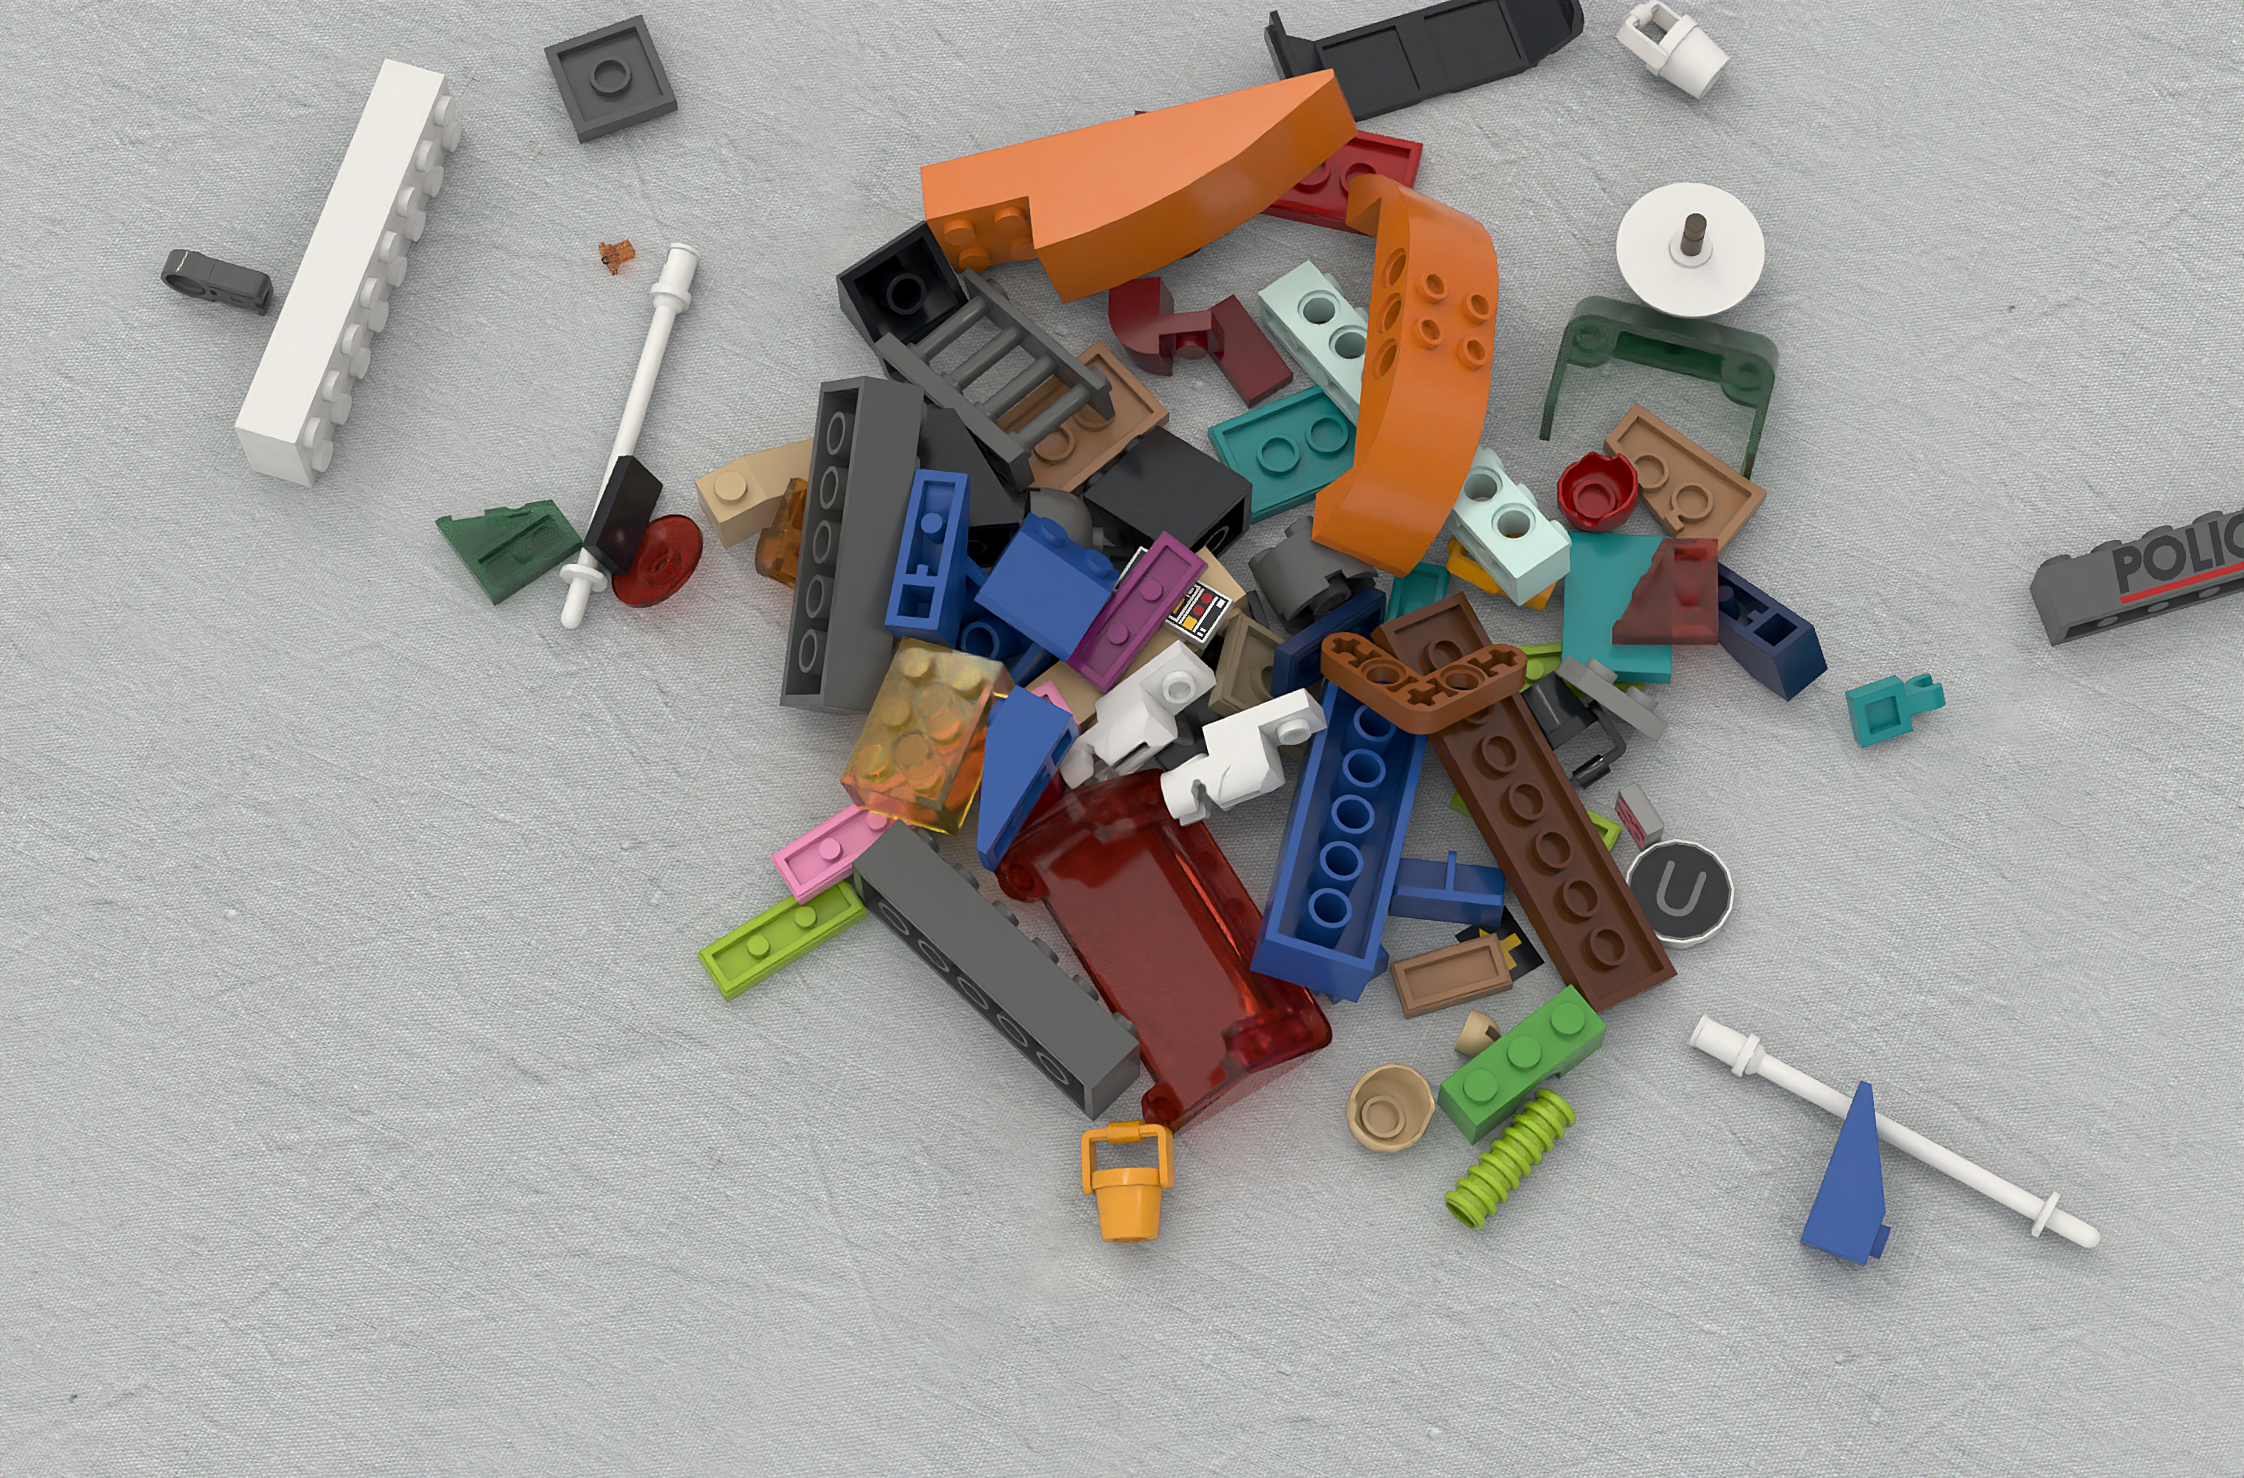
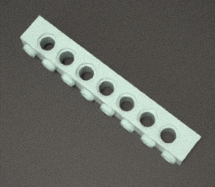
M1307 260L1257 293L1261 322L1357 428L1369 315L1361 307L1354 309L1346 301L1341 286L1330 273L1322 274L1310 260ZM1319 321H1327L1324 324H1314ZM1349 356H1360L1355 359H1346ZM1478 445L1470 471L1444 525L1519 607L1571 572L1569 548L1572 546V542L1568 533L1558 521L1552 520L1549 522L1538 510L1537 501L1530 490L1522 483L1515 485L1505 474V468L1497 454L1489 447L1482 449ZM1478 497L1491 498L1484 502L1473 501V499ZM1512 533H1520L1524 535L1519 538L1505 537L1506 535Z

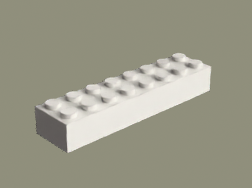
M387 58L384 60L234 425L252 471L312 488L318 471L324 472L331 461L333 453V442L331 439L337 424L344 425L349 416L352 405L351 389L356 378L362 379L366 374L371 356L368 347L375 332L381 333L385 327L389 314L387 300L393 286L399 287L404 280L407 270L406 253L411 241L417 242L422 235L426 220L425 206L429 196L435 197L438 194L443 181L444 169L442 164L448 151H455L461 137L462 124L457 120L454 109L455 99L450 95L444 74Z

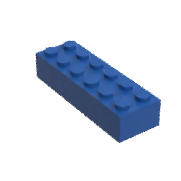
M1326 678L1320 689L1317 703L1323 708L1328 728L1312 733L1308 740L1306 753L1302 757L1249 970L1357 1003L1374 971L1428 737L1426 734L1418 735L1400 729ZM1374 682L1378 684H1392L1388 682Z

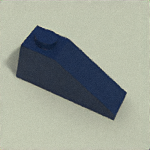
M1716 560L1703 577L1692 566L1673 582V597L1754 679L1787 702L1828 670L1814 625Z

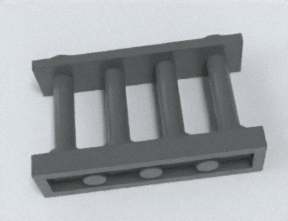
M969 267L962 273L970 297V301L916 345L909 343L905 346L888 332L873 346L883 373L889 380L925 387L923 401L926 405H937L942 409H955L992 471L1020 494L1035 481L1028 461L1032 456L1030 451L1086 404L1107 421L1116 415L1109 392L1112 391V385L1099 368L1094 365L1087 368L1014 306L998 282L992 278L985 281ZM984 316L1002 330L950 374L942 372L938 375L930 368L929 361ZM1018 345L1036 359L983 404L979 401L971 404L963 397L962 391ZM1052 374L1070 388L1067 393L1017 434L1013 431L1006 434L997 426L996 420Z

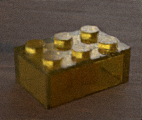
M903 636L840 781L857 808L896 820L900 818L903 822L957 837L983 777L986 732L988 729L986 723L989 713L1000 698L1007 699L1015 686L1004 664Z

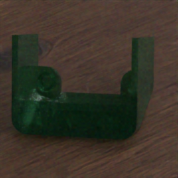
M1590 296L1578 302L1570 315L1563 333L1544 405L1539 439L1550 441L1569 365L1594 368L1607 363L1613 357L1720 383L1722 392L1730 401L1756 409L1740 475L1750 480L1779 365V352L1776 345L1769 338L1761 334L1699 319L1677 318L1658 312L1653 308L1608 297Z

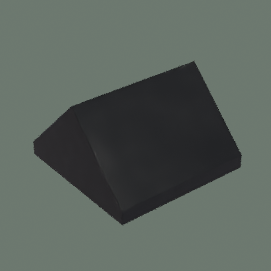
M922 220L836 275L840 309L875 354L876 351L873 344L888 332L905 346L909 343L916 345L969 302L938 241L925 220Z

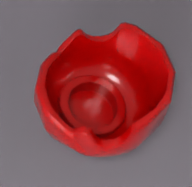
M1591 451L1579 461L1567 466L1557 481V507L1572 526L1582 531L1605 533L1626 523L1638 503L1637 471L1627 457L1621 453H1618L1615 457H1608Z

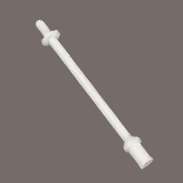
M671 243V245H668L659 281L651 286L648 297L655 308V312L588 529L618 456L633 455L675 316L687 311L690 307L692 297L689 293V288L697 262H699L701 257L700 252L692 246L682 243ZM583 547L577 564L563 565L559 574L564 582L570 585L561 614V623L567 629H576L581 624L591 591H604L608 584L607 578L598 571L600 563Z
M1706 1013L1702 1016L1688 1045L1696 1047L1732 1066L1731 1072L1739 1077H1742L1744 1073L1747 1075L1757 1073L1844 1120L1846 1119L1853 1100L1852 1098L1767 1054L1765 1046L1760 1044L1762 1038L1751 1033L1748 1038L1714 1020ZM1875 1111L1877 1136L1879 1139L2034 1220L2035 1223L2031 1228L2032 1236L2038 1238L2045 1226L2085 1248H2094L2100 1243V1233L2095 1227L2055 1207L2061 1193L2054 1190L2050 1193L2047 1200L2044 1201Z

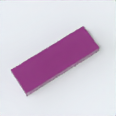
M1164 530L1095 617L1081 641L1066 661V664L1104 694H1107L1122 678L1163 626L1165 620L1204 574L1209 565Z

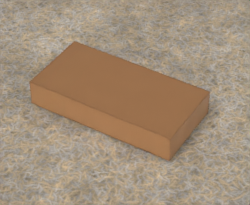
M1496 933L1390 963V972L1406 1020L1508 991L1513 987V982Z

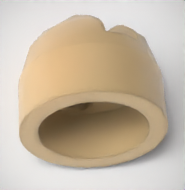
M1472 1009L1454 1050L1470 1057H1476L1501 1038L1496 1021L1488 1015Z

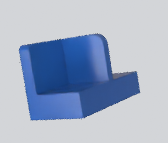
M1448 851L1447 862L1400 857L1392 890L1390 916L1500 927L1505 898V876L1501 868L1456 863L1457 851Z

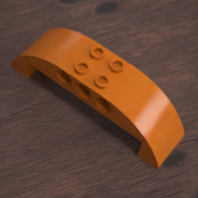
M1368 173L1357 175L1350 181L1345 224L1377 239L1354 463L1351 469L1316 493L1311 540L1338 552L1353 556L1366 564L1402 579L1421 560L1443 527L1467 478L1480 441L1490 391L1499 275L1495 248L1491 236L1482 223L1457 209L1384 175Z

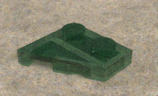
M552 499L526 503L517 509L507 507L484 510V516L453 520L452 516L449 515L440 517L435 521L437 530L494 606L580 551L583 544L581 537Z

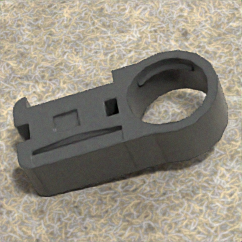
M184 249L170 251L161 273L162 281L171 289L181 294L214 302V300L257 311L258 315L261 316L265 315L274 293L271 279L267 274L207 257L197 251Z

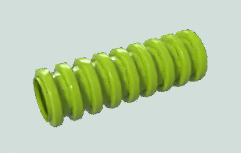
M1538 1088L1534 1093L1535 1101H1527L1523 1105L1524 1114H1515L1511 1121L1513 1126H1505L1501 1130L1500 1135L1502 1139H1493L1489 1144L1490 1152H1482L1478 1156L1479 1165H1470L1466 1171L1468 1177L1466 1179L1459 1178L1455 1182L1457 1190L1455 1192H1446L1444 1195L1445 1205L1460 1222L1472 1229L1482 1230L1486 1226L1485 1217H1493L1497 1213L1498 1208L1496 1204H1505L1509 1199L1507 1192L1509 1190L1516 1191L1520 1187L1519 1178H1528L1532 1172L1530 1166H1536L1542 1162L1543 1156L1541 1153L1551 1152L1554 1148L1553 1140H1561L1565 1136V1126L1573 1127L1577 1120L1571 1106L1558 1094L1549 1089Z

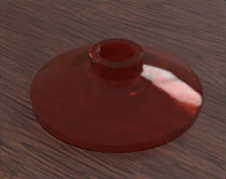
M669 514L649 522L628 575H611V584L615 596L629 607L647 608L657 605L674 595L689 580L700 561L703 551V535L699 526L691 518L681 514Z

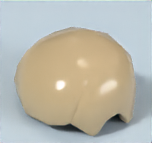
M1387 1063L1369 1070L1352 1087L1346 1103L1345 1117L1348 1119L1347 1126L1353 1137L1370 1151L1395 1154L1414 1146L1415 1142L1423 1137L1435 1112V1099L1428 1080L1411 1066Z

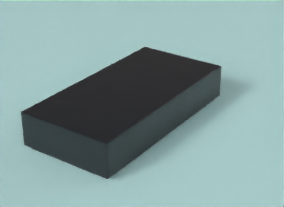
M633 455L618 456L582 544V547L612 575H628L663 488V484Z

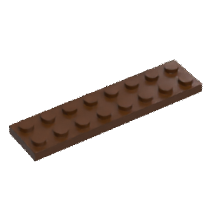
M1463 591L1381 624L1370 634L1376 646L1422 677L1485 646L1492 645L1490 638ZM1462 687L1453 688L1458 690H1471ZM1519 691L1437 732L1426 734L1566 987L1572 984L1596 1014L1599 1015L1668 982L1678 975Z

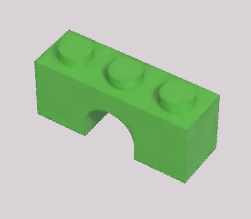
M1570 984L1440 1083L1437 1104L1473 1146L1516 1113L1520 1101L1539 1083L1553 1074L1560 1079L1602 1047L1607 1025Z

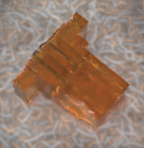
M629 239L613 246L612 244L605 245L604 242L599 243L598 252L602 257L601 260L604 265H607L612 276L618 274L619 264L635 258V250Z

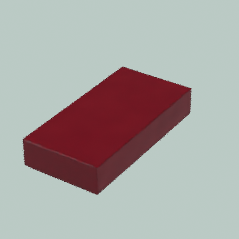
M1234 294L1208 309L1212 310L1225 332L1224 352L1208 354L1248 408L1253 407L1293 382L1292 371Z

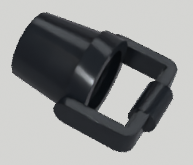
M1555 671L1550 672L1520 693L1552 751L1596 721L1600 723L1616 746L1603 756L1597 754L1572 772L1573 776L1569 781L1574 789L1580 786L1585 790L1611 772L1608 765L1625 753V741L1597 701H1591L1587 704L1588 707L1586 708Z

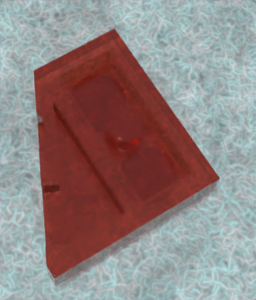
M1718 538L1662 539L1651 559V567L1646 574L1641 576L1632 592L1631 602L1620 621L1616 620L1612 627V645H1718Z

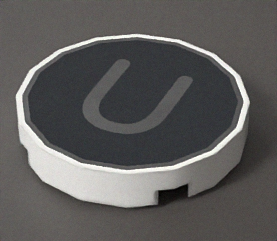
M1673 839L1655 843L1637 855L1627 871L1625 881L1662 947L1682 950L1695 947L1696 944L1702 943L1707 939L1709 941L1720 933L1731 914L1735 889L1729 869L1715 852L1697 842Z

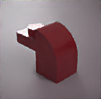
M1161 277L1132 279L1109 289L1108 315L1111 328L1130 359L1142 370L1159 376H1173V357L1175 356L1196 360L1206 357L1208 353L1224 352L1225 332L1212 310L1174 314V298Z

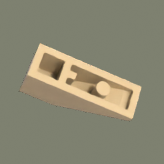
M814 437L742 456L695 480L700 507L725 549L805 509Z

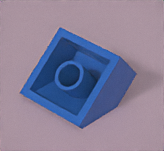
M1030 511L994 562L974 600L1066 663L1109 598L1121 573L1113 569L1111 561L1099 551L1084 549L1068 538L1067 532L1060 524L1046 517L1039 518Z

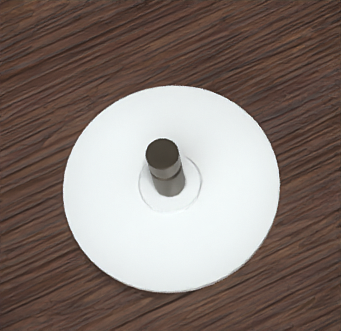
M1674 183L1647 193L1628 210L1617 234L1616 260L1624 282L1643 303L1669 318L1697 320L1716 316L1734 308L1752 292L1763 270L1765 243L1757 220L1751 211L1733 195L1706 184Z

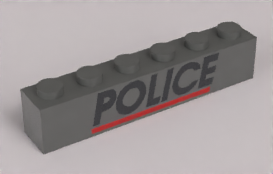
M2244 507L2240 511L2226 515L2222 511H2212L2196 518L2191 525L2173 529L2170 525L2160 526L2146 532L2141 539L2122 544L2121 540L2107 541L2092 549L2090 554L2076 558L2063 554L2043 562L2040 568L2037 569L2029 590L2051 646L2053 647L2243 592Z

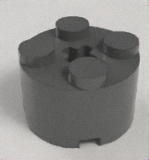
M1306 516L1292 523L1285 530L1287 539L1275 547L1262 550L1248 562L1253 578L1284 629L1290 634L1301 632L1315 622V617L1333 611L1368 587H1375L1376 582L1372 577H1379L1375 567L1353 556L1312 541L1313 516Z

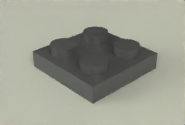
M642 14L544 48L547 62L580 144L678 110L677 100Z

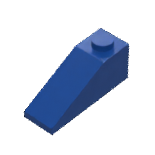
M924 469L915 470L884 624L902 646L955 651L966 587L971 477L967 473Z
M1018 685L1014 686L1007 699L1002 697L994 704L986 723L988 729L986 732L976 850L983 867L992 873L997 868L1079 736L1073 714Z
M1861 1080L1799 1242L1864 1267L1869 1256L1880 1259L1891 1227L1881 1224L1886 1209L1872 1084Z

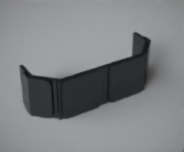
M1450 0L1312 41L1286 35L1278 11L1275 10L1269 13V26L1264 28V40L1280 81L1333 68L1355 123L1417 105L1426 99L1446 93L1464 91L1521 74L1527 69L1537 67L1538 62L1547 55L1558 52L1583 33L1585 18L1579 0Z

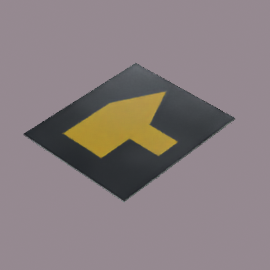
M1506 906L1503 908L1500 927L1471 925L1454 935L1458 942L1462 943L1496 933L1512 982L1545 963Z

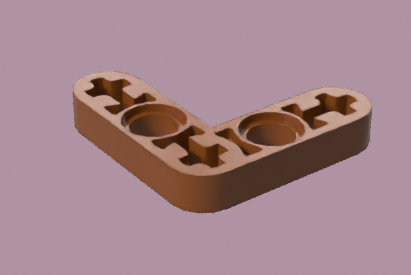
M1339 632L1327 636L1322 641L1320 671L1327 679L1400 729L1409 733L1423 735L1437 732L1524 688L1526 682L1528 659L1520 648L1513 645L1492 644L1422 677L1366 638L1354 633ZM1374 682H1388L1392 684H1378ZM1462 687L1471 690H1458L1453 688Z

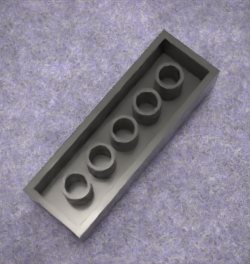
M869 376L821 382L779 706L836 715L884 714V706L891 697L893 687L892 676L889 673L891 651L898 642L884 624L915 470L920 469V459L916 456L919 433L923 430L927 420V405L923 401L925 387Z
M899 818L852 863L857 896L880 922L1094 1122L1140 1077V1042L1137 1040L1140 1036L1139 1032L1119 1012H1115L1111 1016L1096 1002L1099 999V995L1084 978L1076 974L1071 979L1056 965L1059 962L1058 956L1043 940L1035 937L1032 941L1029 940L1017 928L1019 921L1006 905L999 900H995L991 904L977 891L980 887L979 883L965 867L959 863L951 867L937 854L940 851L938 844L924 829L917 826L912 830Z

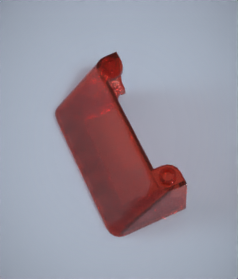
M1150 768L1070 790L1015 837L995 869L994 874L998 879L1001 890L1009 898L1023 903L1043 901L1111 1013L1119 1012L1137 1029L1140 1035L1137 1038L1140 1042V1060L1156 1084L1142 1096L1143 1119L1147 1125L1158 1124L1169 1128L1173 1139L1313 1058L1332 1042L1333 1033L1326 1015L1309 988L1249 970L1263 915L1203 820L1187 826H1181L1179 818L1174 819L1172 817L1161 788V774L1166 773V771L1159 768Z

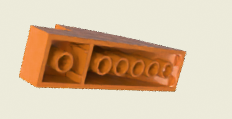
M1326 69L922 166L920 170L925 220L956 274L963 273L969 267L977 273L986 270L990 266L1016 260L1028 261L1038 257L1061 301L1065 304L1114 288L1160 269L1215 241L1253 218L1358 134L1357 125L1334 69Z

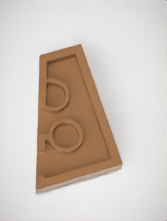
M1637 403L1632 406L1604 441L1602 450L1608 457H1615L1618 453L1627 457L1638 474V496L1667 533L1674 537V542L1702 577L1765 500L1767 494L1765 490Z

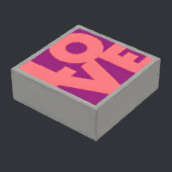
M1633 782L1619 790L1614 810L1640 851L1643 852L1653 844L1661 841L1665 824L1640 784Z

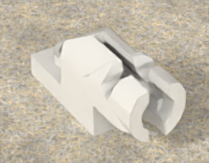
M1177 640L1095 702L1098 723L1076 739L1059 766V771L1065 782L1072 790L1084 782L1086 791L1083 793L1084 800L1092 805L1116 787L1120 776L1127 780L1147 760L1177 739L1178 731L1174 716L1217 684L1214 671L1184 643Z
M1305 688L1203 726L1202 729L1209 756L1201 753L1174 770L1161 774V788L1164 800L1174 819L1179 818L1181 826H1187L1209 818L1212 801L1226 812L1237 804L1272 792L1283 785L1285 779L1277 747L1283 744L1295 745L1309 739L1312 733L1328 728L1323 708Z

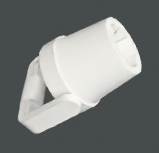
M1650 0L1646 4H1639L1622 18V27L1616 35L1623 45L1647 62L1645 68L1657 78H1664L1698 100L1702 99L1715 85L1731 61V58L1699 28L1698 22L1687 14L1680 17L1659 0ZM1651 20L1668 32L1658 45L1639 31Z

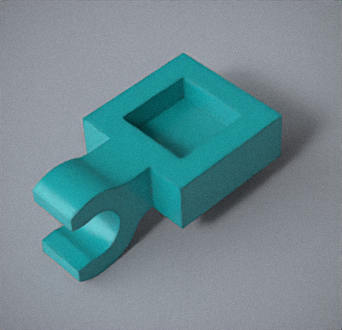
M1929 673L1915 676L1905 684L1896 675L1845 692L1854 739L1862 748L1913 731L1910 716L1936 710L1946 705L1942 684L1937 683L1933 685L1932 677Z

